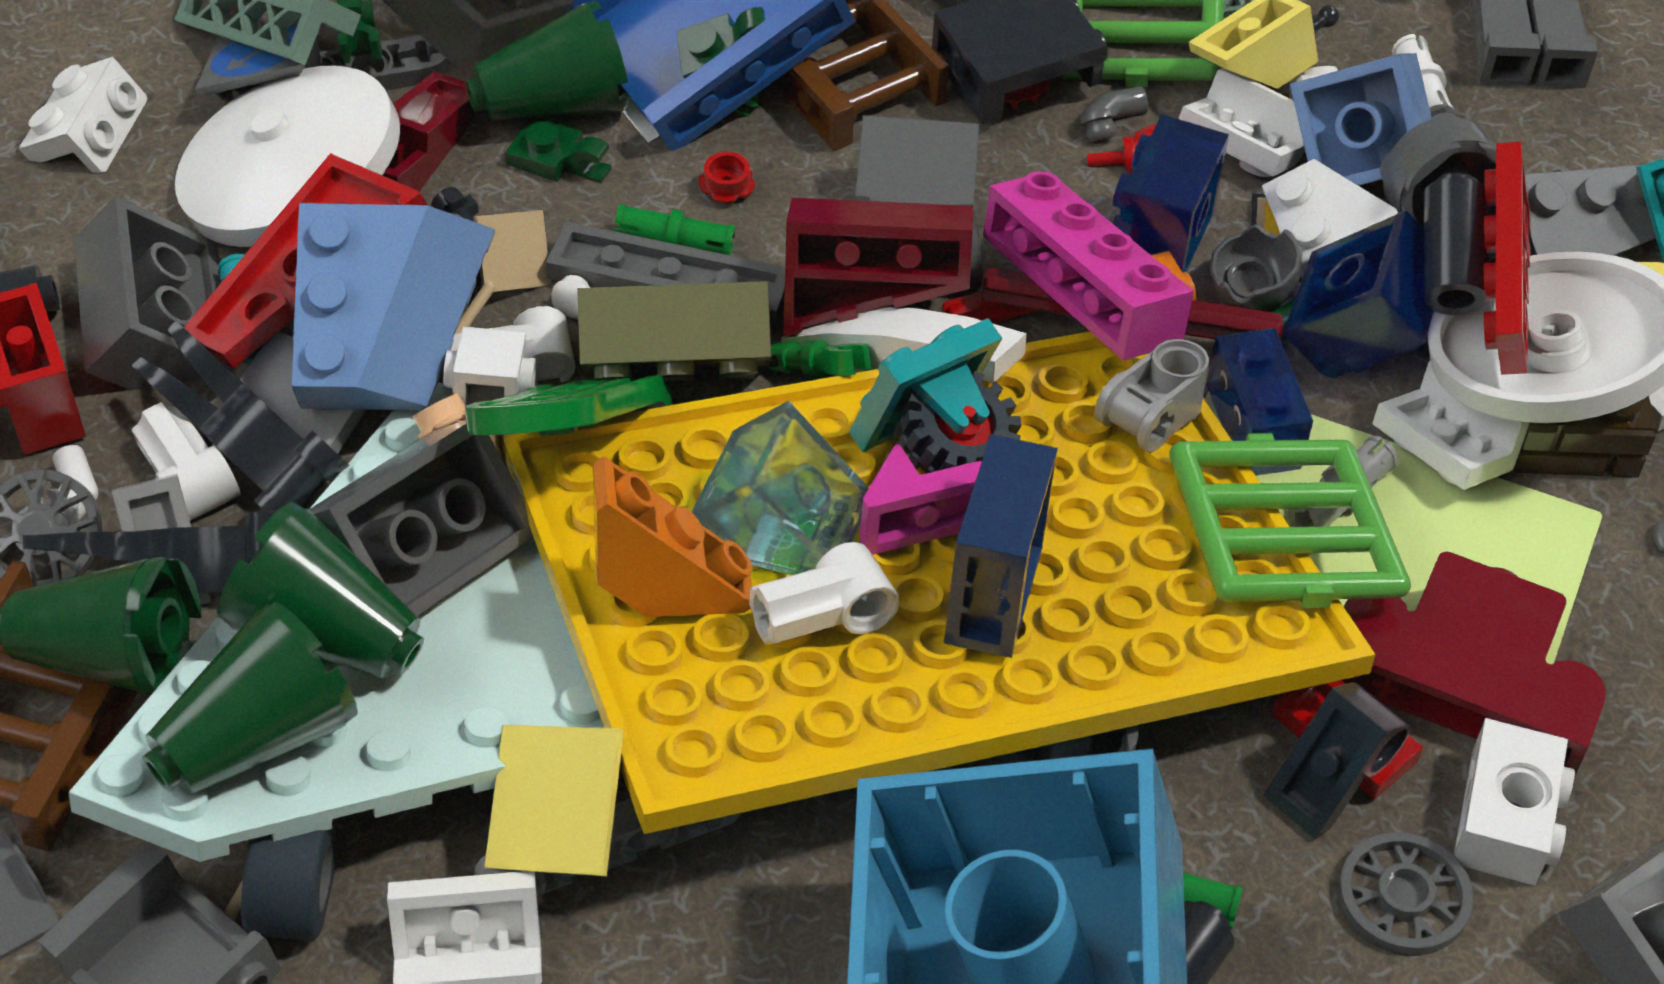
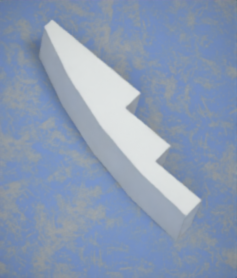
M881 307L858 313L857 318L839 323L838 319L804 327L801 333L783 336L781 343L795 342L803 346L809 340H823L829 346L850 343L868 344L872 369H854L855 373L878 369L885 358L901 348L910 347L912 351L924 347L951 326L959 324L965 329L982 320L918 308ZM993 324L1003 339L982 373L985 375L983 380L991 383L996 382L1025 355L1026 333Z

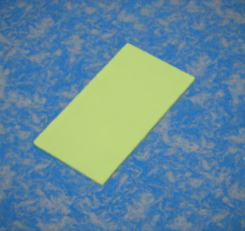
M1213 383L1205 397V401L1232 441H1246L1247 434L1272 433L1275 440H1347L1357 450L1367 438L1374 436L1228 387L1225 392L1220 383ZM1219 395H1221L1222 411H1223V415H1224L1225 422H1226V424H1227V426H1228V428H1229L1230 430H1233V429H1234V432H1235L1234 435H1231V434L1228 432V430H1227V428H1226V426H1225V424H1224V420H1223L1222 413H1221V408H1220V397H1219ZM1234 404L1238 405L1241 413L1240 427L1237 426L1234 418ZM1382 439V443L1373 450L1374 454L1388 441L1397 451L1399 464L1393 471L1387 473L1372 487V490L1411 581L1410 591L1407 595L1401 597L1407 605V609L1411 612L1417 609L1437 558L1442 552H1452L1490 567L1507 569L1519 578L1560 592L1566 597L1565 609L1546 656V662L1554 664L1602 519V514L1599 511L1498 477L1462 490L1457 485L1445 481L1438 471L1413 453L1403 450L1392 441ZM1330 465L1249 467L1260 483L1320 482V479L1323 477L1321 476L1322 472ZM1278 509L1288 525L1293 527L1288 516L1289 509ZM1346 510L1330 526H1358L1353 511ZM1313 521L1306 527H1311L1312 525H1314ZM1369 552L1308 553L1321 573L1377 572ZM1339 599V601L1344 607V604L1348 599Z

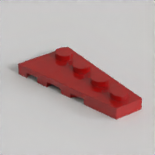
M1522 141L1497 143L1496 169H1488L1484 172L1487 207L1496 206V215L1484 216L1486 253H1496V262L1484 263L1486 301L1495 300V311H1487L1483 315L1484 341L1486 350H1498L1501 375L1525 374L1528 368L1529 322L1527 304H1529L1530 291L1528 278L1530 243L1528 236H1531V217Z
M330 153L184 328L221 363L234 369L294 319L299 203L428 206L421 192Z

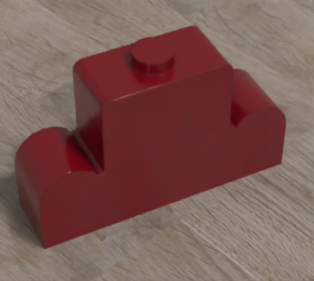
M1446 551L1438 556L1415 611H1409L1401 598L1348 599L1344 604L1345 610L1375 653L1370 674L1343 679L1342 681L1345 684L1356 682L1386 705L1474 739L1478 738L1485 718L1568 739L1564 767L1574 769L1575 776L1589 748L1606 697L1603 680L1594 669L1581 662L1571 660L1556 661L1554 664L1546 662V656L1567 603L1566 597L1560 592L1519 578L1507 569L1490 567Z

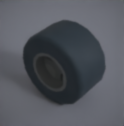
M335 818L332 819V829L325 831L317 830L278 841H273L271 834L249 839L241 895L242 925L248 934L256 930L263 937L313 941L321 934L334 878L337 843Z

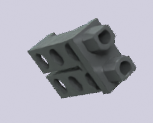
M1471 0L1479 83L1529 85L1534 73L1536 86L1586 88L1598 54L1595 37L1587 36L1578 0ZM1497 55L1508 56L1515 60L1518 65L1515 71L1507 73L1498 72L1493 69ZM1552 58H1562L1570 63L1573 68L1566 75H1556L1548 72Z

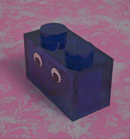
M1276 328L1216 336L1206 386L1220 423L1231 440L1246 441L1247 434L1272 433L1275 440H1309L1313 419ZM1249 466L1255 476L1302 468V466Z

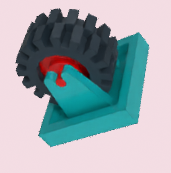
M988 318L965 329L959 324L951 326L937 335L930 344L915 351H912L910 347L901 348L881 362L878 367L880 374L872 389L860 401L862 408L849 431L862 452L898 437L897 444L902 447L906 455L910 454L908 458L915 469L920 468L927 474L977 461L982 462L990 434L1020 440L1021 435H1018L1017 432L1022 426L1020 416H1011L1016 408L1012 398L1010 397L1003 401L998 399L1004 388L997 382H994L989 389L981 385L985 376L982 373L1003 339Z

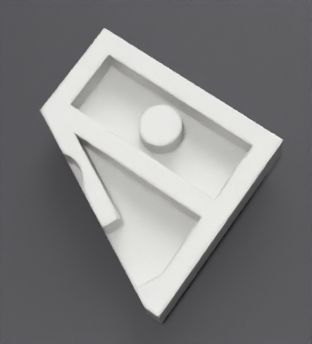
M1315 159L1262 185L1280 233L1288 229L1293 233L1302 250L1300 272L1302 280L1407 229L1397 209Z

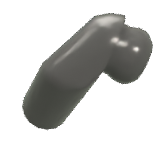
M1142 86L1097 96L1080 116L1081 126L1086 127L1087 139L1092 143L1102 139H1111L1117 133L1113 120L1147 113L1148 99L1146 92Z

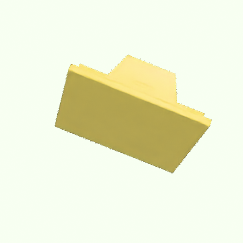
M503 725L499 759L505 767L496 775L484 868L607 876L624 729Z

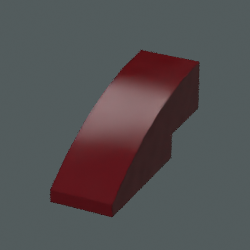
M435 71L393 103L399 117L400 136L395 154L383 176L417 191L422 189L463 135L475 114L467 96L465 81Z

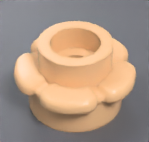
M459 393L442 399L412 416L421 432L416 436L418 440H421L437 429L466 419L465 404Z

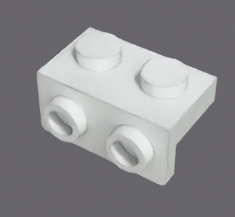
M113 57L83 67L77 64L72 65L55 78L52 84L55 90L47 103L36 111L29 120L31 129L18 148L28 160L42 163L74 153L91 172L103 173L107 171L147 102L146 94Z
M1225 68L1217 71L1207 98L1183 106L1175 126L1192 135L1191 141L1198 147L1211 152L1223 151L1239 159V165L1242 169L1260 177H1273L1294 167L1302 159L1305 151L1294 101Z
M1429 361L1420 389L1379 403L1372 424L1391 437L1400 448L1413 453L1438 471L1445 481L1465 490L1513 471L1530 422L1491 416L1456 400L1440 385L1434 375L1431 361Z
M522 871L388 882L387 902L394 953L393 984L542 983L541 935L535 872Z

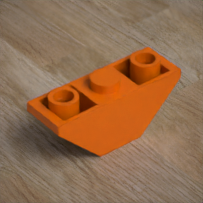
M602 456L593 463L594 546L597 584L646 617L745 613L751 609L749 600L750 587H752V564L745 551L737 543L731 540L724 541L701 525L700 521L690 510L683 506L676 507L654 492L646 480L639 474L632 471L626 472L605 456Z

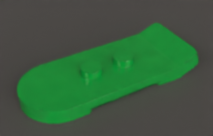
M661 375L648 376L635 380L633 376L628 378L573 381L556 387L552 384L538 385L527 388L528 391L466 405L467 433L469 435H505L539 432V435L573 433L578 431V427L598 425V422L625 413L670 406L672 387Z

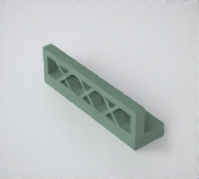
M182 0L174 20L192 28L305 65L320 26L353 36L361 15L330 0H210V3L201 11L200 8L204 0ZM235 3H238L239 13L229 20L228 10ZM267 11L269 22L258 30L257 19ZM299 19L296 31L289 45L287 29Z

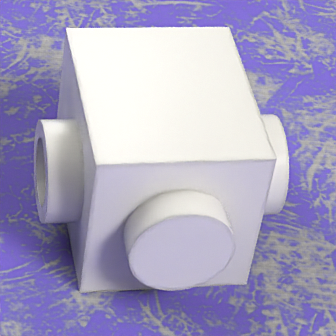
M463 326L458 351L447 350L443 375L444 388L453 389V394L459 393L466 406L476 402L491 401L528 391L527 388L534 387L536 359L525 358L526 332Z

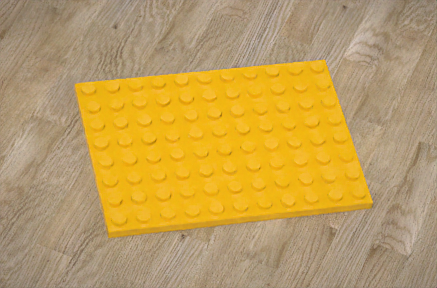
M1092 332L1026 343L1025 355L996 381L1004 388L998 399L1003 401L1011 397L1016 405L1011 416H1020L1022 426L1017 432L1018 435H1021L1020 440L1058 448L1043 549L1012 658L944 644L955 547L959 533L873 554V557L897 591L900 604L896 614L887 624L880 629L865 634L851 633L843 624H839L775 644L769 643L765 645L756 630L751 609L745 613L646 617L597 584L594 546L593 463L602 456H605L626 472L632 471L639 474L646 480L654 492L676 507L683 506L697 517L701 525L724 541H734L744 551L755 526L767 507L781 510V515L785 511V516L788 512L790 513L789 517L793 514V518L797 515V519L801 516V520L804 519L819 524L822 520L814 545L799 572L798 567L787 566L786 564L782 567V563L779 566L777 565L778 562L773 565L774 561L770 565V560L766 564V559L763 563L751 559L752 587L809 571L811 566H817L818 563L811 562L813 555L823 556L828 552L816 549L819 542L836 546L849 542L859 543L863 498L892 448L899 440L898 437H895L862 452L849 433L862 408L860 401L872 389L880 374L878 369L857 372L855 375L835 376L625 413L598 422V425L578 427V431L573 433L539 435V432L502 435L505 462L513 481L525 501L531 532L604 728L624 729L620 771L644 834L855 788L858 785V779L928 772L1366 675L1371 672L1375 653L1339 599L1332 600L1330 608H1303L1301 600L1226 602L1217 596L1181 493L1169 452L1171 447L1177 442L1232 440L1204 398L1199 415L1172 434L1154 452H1147L1140 448L1137 444V438L1115 424L1105 426L1098 422L1095 418L1094 410L1096 402L1106 384L1115 375L1125 372L1148 354L1122 360ZM985 380L981 383L987 389L993 384ZM1249 466L1201 467L1206 484L1260 483ZM920 468L917 469L919 475L925 474ZM780 481L791 482L790 489L788 491L778 490L777 486ZM797 484L807 486V491L804 495L793 493ZM812 488H818L820 489V493L815 495L812 494L810 490ZM824 491H834L837 498L831 500L825 515L815 514ZM774 493L785 495L782 504L771 502ZM843 493L858 497L859 500L856 504L840 501L839 497ZM808 496H814L817 501L810 503L806 499ZM790 497L801 499V504L798 508H792L787 505ZM850 497L849 502L855 503L857 498ZM805 504L812 505L813 509L811 511H805L803 509V506ZM838 505L853 509V514L851 516L839 514L843 510L841 507H837L835 512L839 513H834L833 511L835 506ZM845 509L844 514H848L849 509ZM1278 509L1216 510L1222 528L1290 527ZM830 517L848 521L847 527L844 529L828 525ZM831 519L829 524L836 525L838 520ZM840 521L838 526H843L844 522ZM826 529L842 533L843 536L838 541L822 537ZM834 533L832 538L839 539L841 534ZM829 545L827 550L830 551L833 548V546ZM1308 553L1232 555L1238 574L1321 573ZM815 555L813 561L819 562L821 557Z

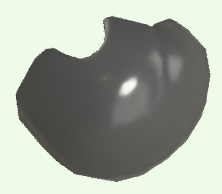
M1255 224L1241 234L1227 237L1213 250L1209 269V281L1220 299L1228 306L1265 312L1279 308L1294 294L1301 272L1302 250L1293 233L1288 229L1276 235L1265 231L1259 224ZM1240 288H1251L1258 290L1252 291V293L1245 292Z

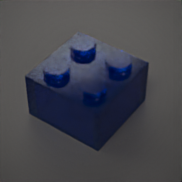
M1161 114L1151 136L1142 134L1139 138L1132 159V168H1135L1133 173L1123 172L1119 178L1112 205L1121 210L1120 214L1115 216L1112 224L1130 236L1135 243L1150 255L1170 251L1181 272H1187L1214 215L1229 134Z
M1405 210L1311 252L1283 335L1323 376L1337 378L1352 371L1360 372L1375 362L1398 353L1412 352L1425 343L1434 311L1429 309L1424 303V229Z

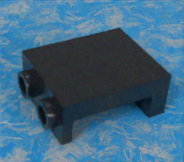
M971 0L934 12L932 49L939 51L945 57L950 70L949 79L982 125L1002 119L1005 93L1074 71L1079 73L1089 87L1101 84L1104 61L1108 58L1107 43L1102 32L1094 29L1082 14L1077 0Z

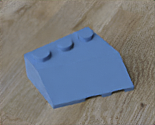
M299 203L291 387L300 409L423 410L429 407L444 369L447 350L451 351L454 343L453 337L464 308L472 296L477 274L485 253L489 251L495 235V229L426 205Z

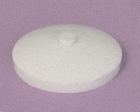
M344 66L311 67L303 69L302 73L265 81L225 105L203 125L191 140L182 155L176 172L175 191L178 203L193 226L208 239L229 246L252 247L330 153L383 175L395 154L399 141L400 122L398 113L380 82L371 75L354 68Z
M1554 252L1530 256V268H1528L1530 291L1529 304H1527L1529 322L1528 368L1525 374L1501 375L1498 350H1486L1483 315L1484 312L1495 311V300L1487 301L1484 307L1468 314L1447 315L1434 312L1428 327L1431 367L1440 385L1451 396L1466 406L1503 419L1522 422L1555 423L1598 417L1628 407L1651 395L1664 385V276L1643 264L1618 256L1592 252Z

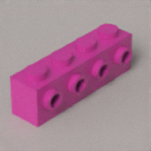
M1050 171L1032 172L1026 177L990 185L983 237L1122 360L1148 354L1158 344L1166 340H1184L1194 291L1170 272L1166 266L1159 263L1135 243L1130 236L1123 233L1100 214L1095 207L1087 203L1065 185L1056 175Z

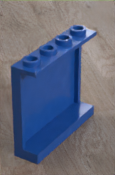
M560 0L567 12L590 1H596L600 4L602 8L594 13L597 22L609 20L617 39L628 82L620 85L670 151L689 144L856 22L845 0ZM762 7L764 9L766 19L764 22L687 78H683L677 30L726 13L730 15L735 23L737 17L747 9Z

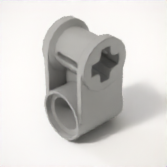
M1173 339L1158 344L1148 355L1125 372L1115 375L1106 384L1096 402L1094 410L1096 420L1105 426L1115 424L1135 436L1139 447L1147 452H1154L1159 449L1172 434L1189 421L1195 419L1201 412L1209 363L1206 351L1198 344L1189 340Z

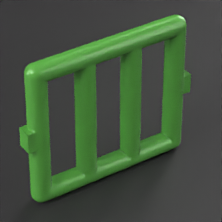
M1077 0L1081 12L1083 6L1202 7L1201 21H1088L1094 29L1102 32L1106 43H1189V41L1224 20L1225 0ZM1201 56L1199 58H1107L1104 61L1102 80H1125V87H1148V81H1213L1221 66ZM1077 71L1058 76L1062 79L1083 80Z
M1272 433L1247 434L1246 441L1177 442L1171 447L1169 457L1215 592L1221 600L1226 602L1301 600L1303 608H1330L1331 601L1334 599L1401 598L1410 591V578L1355 447L1351 442L1347 440H1275ZM1334 465L1340 482L1206 484L1201 467ZM1351 508L1358 526L1222 528L1216 510ZM1369 552L1377 572L1238 574L1232 555Z

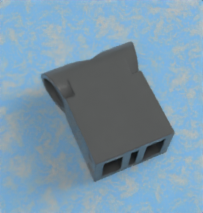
M863 115L855 200L966 205L974 207L979 124ZM973 217L970 287L980 288L983 281V255L978 226Z

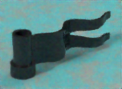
M176 320L167 330L186 359L215 392L223 405L220 408L216 407L184 383L141 356L132 364L160 394L200 429L223 454L263 490L254 499L263 510H278L290 502L302 507L327 480L332 483L341 471L350 466L313 430L302 439Z
M277 510L245 512L246 525L22 535L23 549L78 553L129 561L130 563L154 556L179 559L186 564L195 579L198 593L222 592L239 558L250 563L256 552L263 545L253 539V537Z

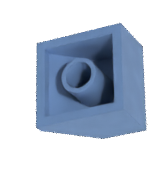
M1401 53L1290 84L1308 162L1315 159L1358 186L1383 180L1380 174V166L1383 159L1390 154L1395 144L1408 131L1432 118L1417 53Z

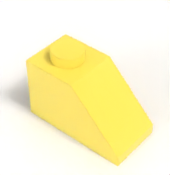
M1253 0L1189 41L1190 52L1229 71L1276 89L1292 81L1296 76L1318 62L1311 7L1299 0Z

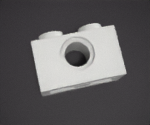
M1485 718L1472 751L1454 856L1463 867L1536 886L1545 864L1557 866L1564 846L1566 826L1555 823L1557 808H1566L1575 776L1574 769L1564 767L1568 739ZM1510 802L1516 803V804L1522 806L1523 808L1518 807V806H1515V805H1513V804L1510 803Z

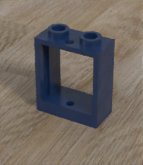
M990 434L956 541L944 644L1012 658L1043 549L1058 448Z

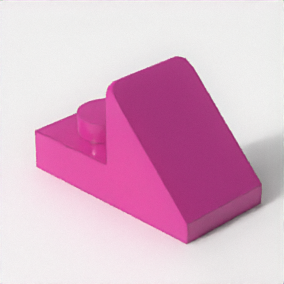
M899 444L895 445L863 498L859 543L864 544L871 554L874 555L958 534L981 461L919 475Z

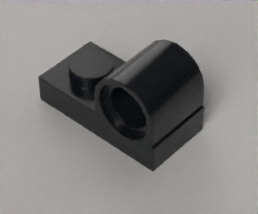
M1352 682L1333 687L1263 796L1315 839L1319 838L1332 828L1362 781L1380 772L1395 757L1408 738L1411 726L1358 683Z

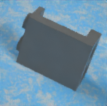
M147 841L38 940V943L57 971L72 984H272L273 978L282 970L270 945L256 930L248 934L183 879L166 852L159 846Z

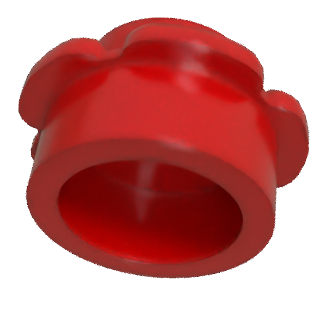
M719 152L706 160L704 174L699 176L698 185L703 194L711 195L713 201L729 204L734 203L739 197L747 198L750 196L755 188V180L751 179L753 172L745 157L735 152Z

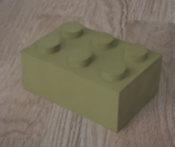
M768 281L577 288L580 365L583 374L594 375L595 380L633 377V373L657 372V375H661L667 383H687L695 381V371L719 370L720 381L756 379L758 368H767L770 361Z

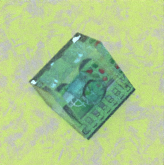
M787 401L732 431L691 512L697 517L701 525L724 541L731 540L737 543L745 551L752 565L796 575L816 569L818 562L828 551L843 543L853 541L861 522L863 498L869 487L790 401Z

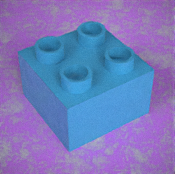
M1153 749L858 779L847 984H1187L1182 841Z

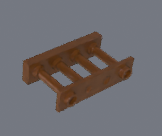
M845 0L856 20L852 25L858 24L871 38L818 61L813 57H807L772 82L776 89L833 151L853 143V124L856 121L857 114L916 88H919L936 107L946 103L947 81L950 78V70L945 57L939 51L933 50L886 0ZM887 55L901 69L897 73L850 93L844 90L840 91L830 81L835 77Z
M13 559L0 580V608L4 606L12 593L34 587L25 562ZM0 644L1 679L75 698L62 722L57 721L52 726L0 712L1 742L43 753L30 778L26 777L21 782H16L0 777V807L11 809L10 812L24 845L50 852L72 813L69 791L110 744L138 692L14 660Z

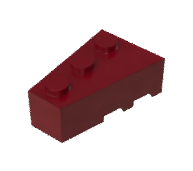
M791 197L786 220L784 337L801 333L804 327L838 319L839 323L857 318L858 313L892 304L894 308L970 289L973 206Z

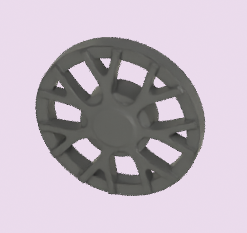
M46 469L20 473L0 486V509L2 506L4 507V510L0 512V518L14 520L12 535L0 538V579H2L7 570L1 559L15 545L24 552L21 561L26 563L34 587L82 575L92 564L96 556L80 554L74 562L57 551L23 549L22 535L80 532L81 529L88 527V532H102L103 525L100 509L90 491L78 480L64 473ZM46 481L62 484L58 497L52 507L41 503ZM36 482L35 488L32 490L30 484ZM23 488L29 499V505L17 513L8 501V498L17 490ZM70 489L77 494L67 499ZM82 502L88 519L69 525L67 518L62 512ZM36 557H50L53 572L52 578L36 580ZM62 562L70 566L64 572H61L60 565Z
M1390 832L1368 838L1356 846L1349 854L1339 878V900L1350 924L1371 943L1395 953L1422 955L1445 948L1463 932L1473 908V889L1469 876L1462 864L1440 844L1416 834ZM1393 848L1399 863L1391 865L1384 870L1375 852ZM1402 849L1413 851L1409 856H1406ZM1419 853L1439 863L1431 875L1421 867L1412 864ZM1367 857L1371 865L1361 861ZM1354 869L1377 878L1379 882L1376 890L1351 884ZM1445 869L1450 876L1444 877L1440 873ZM1456 885L1460 901L1434 900L1436 886ZM1353 894L1359 896L1360 898L1355 900ZM1371 902H1377L1386 914L1371 922L1365 917L1359 907ZM1431 910L1446 920L1450 926L1437 934L1422 918ZM1448 910L1459 911L1458 917L1454 916ZM1393 920L1412 922L1414 938L1393 935ZM1421 934H1424L1427 937L1421 938Z

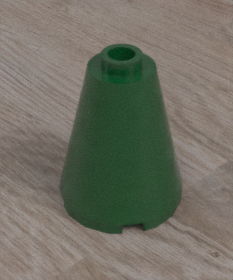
M596 1L583 3L473 65V78L465 80V88L474 113L483 111L488 121L615 114L628 110L630 96L619 99L617 85L626 83L628 80L617 39L609 20L597 22L594 13L602 8L600 4Z
M293 502L278 509L253 537V539L263 545L256 552L250 563L239 558L231 571L220 597L217 610L218 617L229 624L232 629L238 631L256 610L262 609L267 604L270 605L273 602H277L294 613L323 645L315 651L319 658L381 679L386 678L393 670L400 674L405 673L418 656L424 643V638L417 634L421 622L420 618L309 509H304Z
M154 556L12 593L4 606L0 608V644L14 660L152 695L197 642L189 641L190 618H202L201 602L196 582L184 562L179 559Z
M273 602L270 605L267 604L262 609L256 610L146 734L145 738L151 750L142 756L143 761L154 778L166 791L170 792L179 786L185 793L189 795L194 794L346 726V723L357 716L356 700L338 666L327 672L324 664L315 653L323 645L307 626L282 604Z

